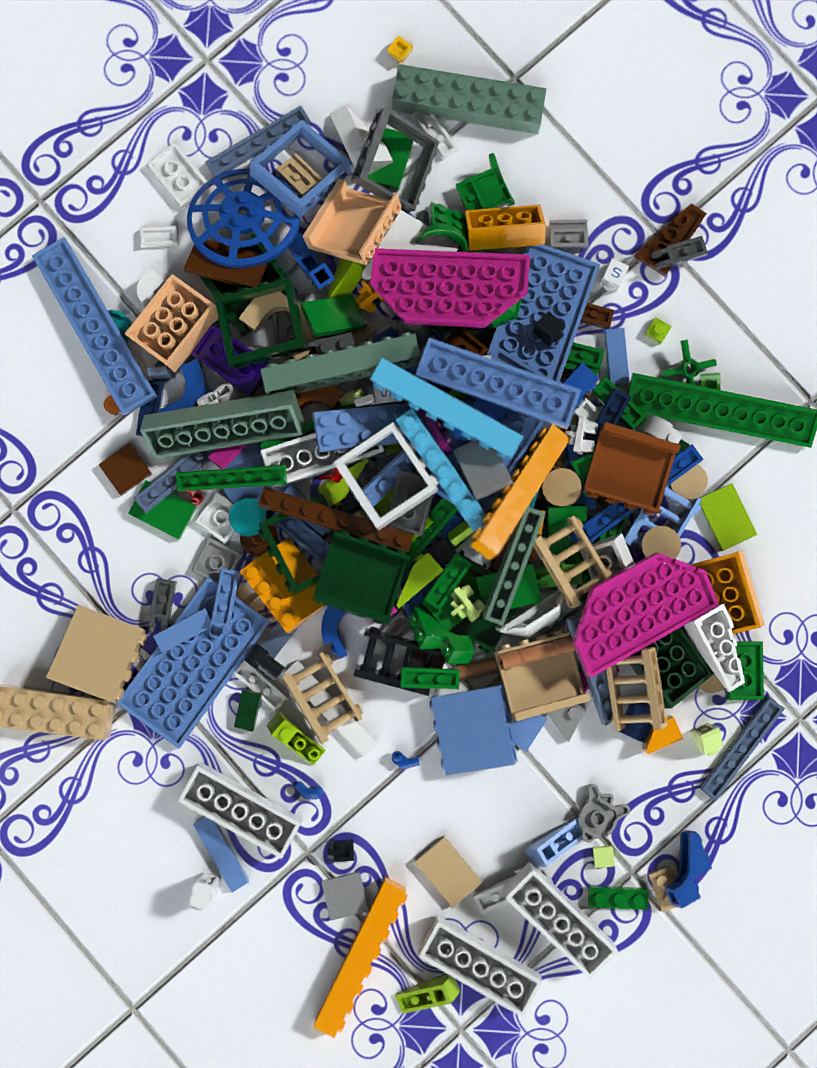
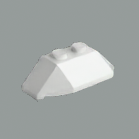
M558 587L541 597L542 602L526 606L506 619L503 626L499 624L495 626V629L510 635L534 638L540 633L541 629L544 627L549 628L556 623L555 620L560 617L564 597Z

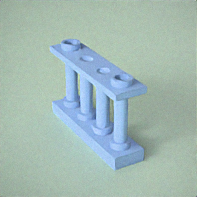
M667 486L664 495L688 509L684 517L680 518L660 506L662 512L659 514L678 525L675 532L680 537L691 517L699 512L701 508L699 504L702 499L696 498L690 502L670 490ZM642 509L638 510L623 535L627 546L635 543L642 547V538L637 534L640 527H645L648 530L657 527V525L648 521L649 518H647V514L643 513Z

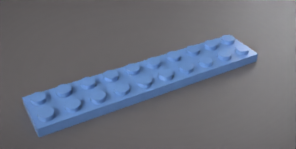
M63 237L33 254V259L121 413L125 416L158 397L68 240Z

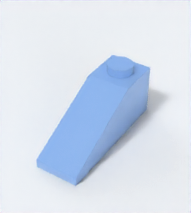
M578 817L538 839L525 849L535 867H547L581 840Z

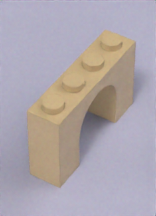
M279 291L253 298L239 317V320L257 334L272 314L281 311L290 313L287 296ZM298 305L306 343L323 339L325 336H313ZM315 347L309 348L307 351L288 355L287 357L296 359V361L302 360V357L312 354L315 351Z

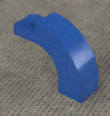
M301 232L298 233L292 244L288 247V250L311 284L317 290H320L335 280V277L325 262L322 263L313 250L308 249Z
M198 359L180 366L186 381L185 392L178 401L157 410L158 413L199 406L197 400L207 392V379Z
M327 607L321 623L322 639L324 644L332 641L333 645L330 646L335 657L339 656L341 659L348 654L340 639L338 626L342 617L347 613Z

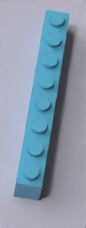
M383 358L370 379L374 382L373 387L382 392L384 389L392 392L391 397L398 401L402 399L408 401L409 407L416 411L419 409L426 411L425 415L434 421L437 418L444 421L443 425L450 430L456 428L462 431L461 436L468 440L472 438L478 440L479 446L487 450L489 448L496 450V455L505 460L507 457L510 459L513 457L524 437Z
M410 409L396 419V422L472 531L475 532L477 528H481L484 524L481 521L487 513L479 501L476 500L474 494L449 458L440 449L414 409Z

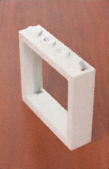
M391 423L334 461L335 466L378 530L438 491L436 485L439 483L433 474L430 476L425 471L428 468L422 458L417 459L414 454L417 450L411 442L407 443L403 437L406 434L400 426L396 427L394 423ZM393 433L428 487L380 518L345 464Z

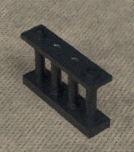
M377 627L366 628L364 636L369 637L363 663L356 665L353 676L429 696L431 688H401L400 673L395 675L389 671L395 645L398 644L407 647L402 667H410L414 649L426 652L422 668H430L433 654L440 655L441 649H420L417 641L381 632V629ZM377 639L388 642L382 668L379 670L373 669L370 665Z

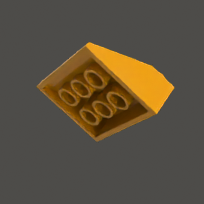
M290 538L277 545L297 585L318 575ZM266 552L243 568L240 573L286 633H292L325 606L312 602L317 585L295 596L292 592L289 593L284 585L286 581L284 575H279L275 567L277 564L275 558H271L268 552Z
M743 550L690 564L706 571L719 605L724 604L732 619L733 634L761 628L765 625Z

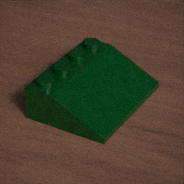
M681 627L645 647L656 648L665 709L676 706L714 674ZM639 650L638 652L632 654L631 656L640 655V654L642 653V651ZM641 663L630 664L637 675L645 673L644 665Z

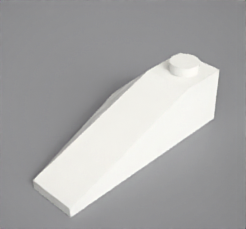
M345 106L331 113L330 116L355 168L369 128ZM380 141L369 174L393 163L389 151L382 141Z
M724 604L683 625L690 641L728 692L745 683L741 661L737 657L735 647L737 646V641L734 640L732 628H734L733 622Z

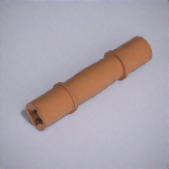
M567 636L524 649L519 648L498 654V662L503 670L519 665L523 666L524 663L541 660L553 655L557 657L560 654L576 651V648L573 644L572 636Z
M495 657L455 666L456 669L460 670L459 681L476 677L480 678V675L499 672Z

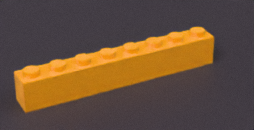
M554 424L547 429L544 427L537 435L539 437L538 441L533 442L529 447L530 453L522 458L519 463L521 467L519 470L516 469L511 475L513 484L501 490V498H497L491 506L493 510L491 513H487L481 521L484 524L481 528H477L472 535L474 539L470 546L488 560L499 553L571 439Z
M387 877L384 878L315 1018L313 1028L335 1038L337 1032H342L346 1023L344 1018L346 1014L350 1015L355 1004L352 1001L355 995H360L364 986L361 983L364 977H369L372 970L370 965L373 959L377 960L381 952L379 946L382 941L386 942L390 933L388 928L391 923H395L399 915L396 911L399 905L403 906L408 895L405 894V886Z

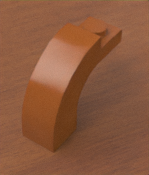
M327 386L297 393L295 396L300 410L310 404H322L331 410H335L340 403L339 399L344 394L343 391L334 386Z

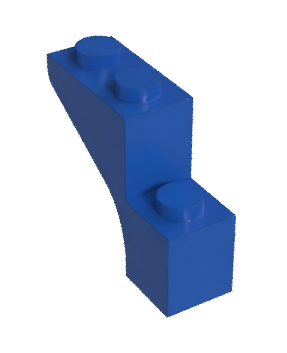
M685 830L681 833L679 872L674 881L664 887L671 905L681 909L701 898L699 887L693 879L712 869L710 858L702 846L700 835L696 831Z

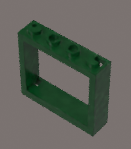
M282 277L272 283H259L257 287L241 288L238 290L239 292L223 293L220 297L215 298L228 365L233 369L308 350L294 284L289 278ZM285 290L296 340L235 355L225 306Z
M323 493L309 499V501L329 507ZM279 513L259 523L260 529L257 531L261 540H266L268 547H266L267 552L271 558H275L277 562L275 567L279 575H284L286 579L284 582L285 587L289 593L292 592L295 596L317 585L320 574L299 585L296 584L268 527L290 517ZM329 529L330 532H331V534H332V536H333L334 533H335V531Z

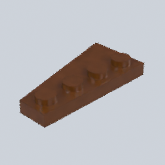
M691 203L634 255V258L665 277L671 267L668 266L657 270L655 265L658 262L668 260L667 255L652 259L651 254L666 248V246L691 239L707 213Z

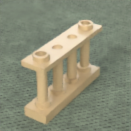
M570 516L566 518L569 525L548 538L537 536L533 547L568 606L576 608L581 605L579 601L581 595L588 592L592 586L613 575L608 568L604 567L585 535L580 519ZM574 531L579 542L558 555H552L549 550L550 545ZM584 548L589 559L568 572H562L559 567L560 562ZM594 565L599 576L577 589H572L569 584L570 579Z
M647 647L641 650L642 653L640 655L629 656L606 669L613 712L611 721L613 726H615V732L626 727L625 723L650 722L653 724V730L663 729L667 726L655 647ZM636 663L644 665L645 673L643 675L618 677L616 665ZM645 683L648 692L645 695L621 696L619 684ZM646 702L650 704V714L624 715L622 704Z
M321 652L318 654L320 658L318 662L296 675H290L288 672L281 678L319 742L324 744L329 740L327 737L330 735L329 732L353 717L357 721L362 720L361 714L363 712L358 704L354 705L331 667L333 662L329 655H324ZM325 666L330 677L308 691L300 692L297 686L300 684L299 682ZM335 683L340 694L316 709H311L307 703L310 701L309 698ZM345 700L350 710L329 724L321 726L317 720L320 718L319 715Z

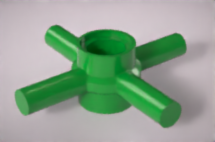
M688 339L681 340L683 360L678 363L676 368L660 371L661 378L680 375L686 379L688 384L695 385L694 377L700 373V370L716 366L717 361L716 359L697 362L690 356ZM688 364H690L691 370L689 373H687L686 367Z

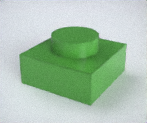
M719 372L700 374V386L720 390L721 375Z

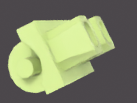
M469 585L461 589L458 587L451 594L454 601L450 604L455 609L451 612V615L455 616L458 614L461 619L467 616L471 622L475 621L484 610L485 605L480 600L473 604L469 601L468 598L474 594Z

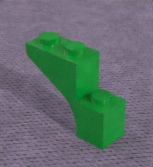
M414 608L412 615L409 617V624L412 626L415 640L418 642L420 649H441L447 664L470 662L475 649L469 636L449 632L424 608Z

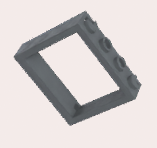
M384 106L375 111L351 181L376 196L387 199L393 197L394 193L367 178L387 124L423 147L405 200L399 197L401 210L408 213L415 211L416 206L420 203L419 198L421 192L425 189V181L427 175L431 172V164L437 155L436 150L440 141Z

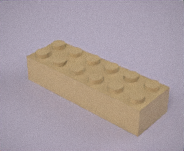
M0 684V727L97 740H106L111 736L115 703L96 696Z

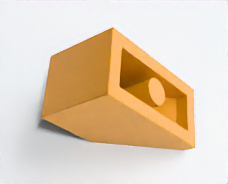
M666 714L667 726L663 729L653 730L652 725L643 744V752L650 754L683 739L673 716H667Z

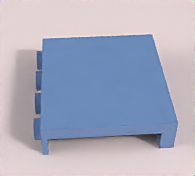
M502 684L431 697L430 709L431 712H434L435 716L433 725L439 737L437 746L439 751L442 752L441 766L445 770L446 775L511 766L518 762Z

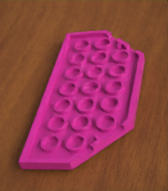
M375 248L370 285L405 324L485 328L527 295L530 255Z
M655 552L592 586L573 638V644L587 676L590 678L594 677L719 606L706 571L662 553Z

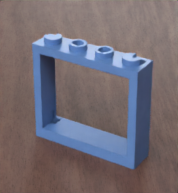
M301 120L297 124H293L287 133L281 134L275 143L271 146L268 145L263 153L251 160L249 174L301 218L331 192L338 179L344 180L350 175L352 162ZM299 137H302L336 167L301 199L264 168Z

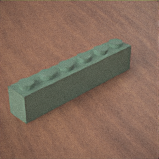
M527 507L514 527L482 613L484 619L502 626L504 625L545 513Z

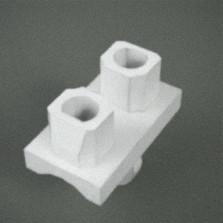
M579 416L578 427L571 425V431H565V434L571 438L568 444L574 445L573 451L577 452L578 455L594 451L595 442L586 440L587 433H597V423Z

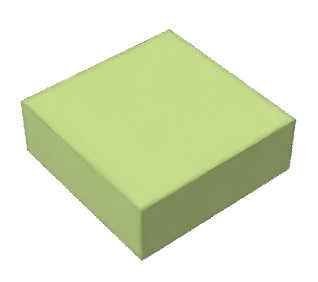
M363 388L348 391L339 399L341 406L355 403L354 400L363 397L365 392Z
M612 845L592 847L595 868L615 866Z

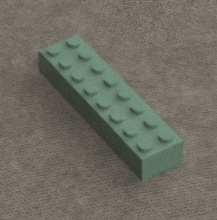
M398 64L392 97V110L411 114L420 112L422 115L430 116L432 114L442 119L538 134L547 88Z
M406 332L393 339L391 337H384L380 339V342L376 343L367 341L361 343V346L354 348L353 346H345L341 351L337 352L328 350L319 356L314 354L306 355L302 360L289 359L280 365L276 363L265 365V368L261 369V374L267 394L294 390V393L297 394L371 377L382 358L401 369L419 366L421 356L416 335Z
M294 390L144 415L140 431L153 458L158 459L303 435L304 419Z

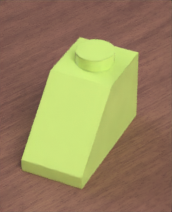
M707 723L690 731L700 753L704 755H714L718 752L719 748L723 747L721 732L717 726Z

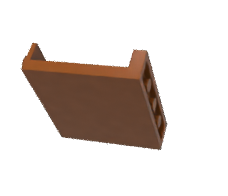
M605 422L601 425L582 492L587 493L586 496L598 499V496L605 498V502L617 505V502L625 504L624 508L630 510L642 509L644 514L650 516L661 513L660 506L675 454L679 452L681 445Z

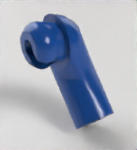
M395 751L392 754L393 763L401 769L420 766L418 756L407 758L400 751Z
M299 781L293 787L305 799L317 800L323 794V788L319 785H316L314 788H307Z

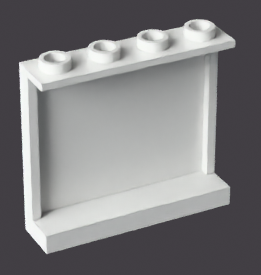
M401 210L378 248L458 252L460 245L450 238L440 235L429 236L418 243L415 242L416 236L429 226ZM373 257L362 272V280L367 283L371 279Z

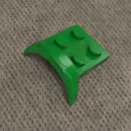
M494 153L489 154L491 169L455 184L466 211L500 208L504 205L510 207L515 204V200L512 198L502 177Z
M431 202L428 207L429 227L422 230L416 236L415 242L418 243L429 236H446L455 240L461 246L463 252H468L465 215L459 211L450 210L442 204Z

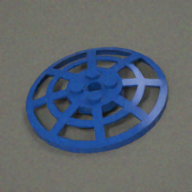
M250 169L231 170L213 177L196 192L188 208L187 228L195 247L206 258L223 266L249 268L265 264L277 258L292 244L300 227L301 218L295 213L294 217L282 214L281 201L249 174ZM272 174V175H273L275 178H277L282 184H284L290 191L293 192V190L291 189V187H290L284 180H282V179H280L279 177H277L276 175ZM248 175L247 179H237L226 183L221 181L232 176ZM237 184H245L243 191L232 193L228 188ZM212 185L217 187L209 195L205 204L195 205L208 188ZM253 185H256L267 192L258 196L252 193L251 190ZM222 192L226 198L221 204H211L218 193ZM273 198L276 204V212L265 210L263 202ZM241 210L247 211V213L244 215L238 214V212ZM203 212V222L206 231L200 237H197L192 224V213ZM208 212H219L220 220L211 226ZM265 218L274 219L268 230L263 232L260 226ZM280 222L291 224V229L280 244L274 247L268 238L277 230ZM225 227L232 232V238L227 239L218 234L217 231ZM254 232L257 236L253 239L239 241L240 234ZM212 236L218 242L230 246L229 257L212 252L203 243ZM262 243L267 250L266 253L255 257L237 258L238 247H250Z

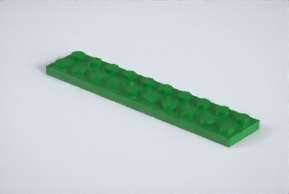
M632 372L627 395L631 396L630 401L644 415H654L664 419L812 448L817 431V409Z

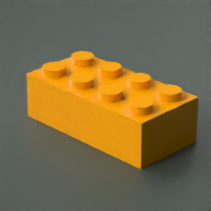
M540 204L465 211L469 251L498 250L508 247L519 248L520 246L545 244L546 223Z

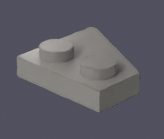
M577 704L548 712L547 714L565 740L569 742L586 708Z

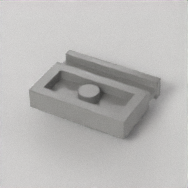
M588 219L550 220V247L555 249H587Z

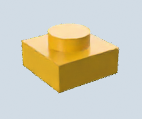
M398 35L388 47L387 54L402 64L412 52L413 46Z

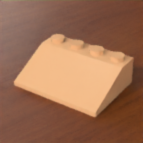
M171 274L125 332V335L173 372H176L203 338L212 323L214 324L219 318L217 308L211 301Z

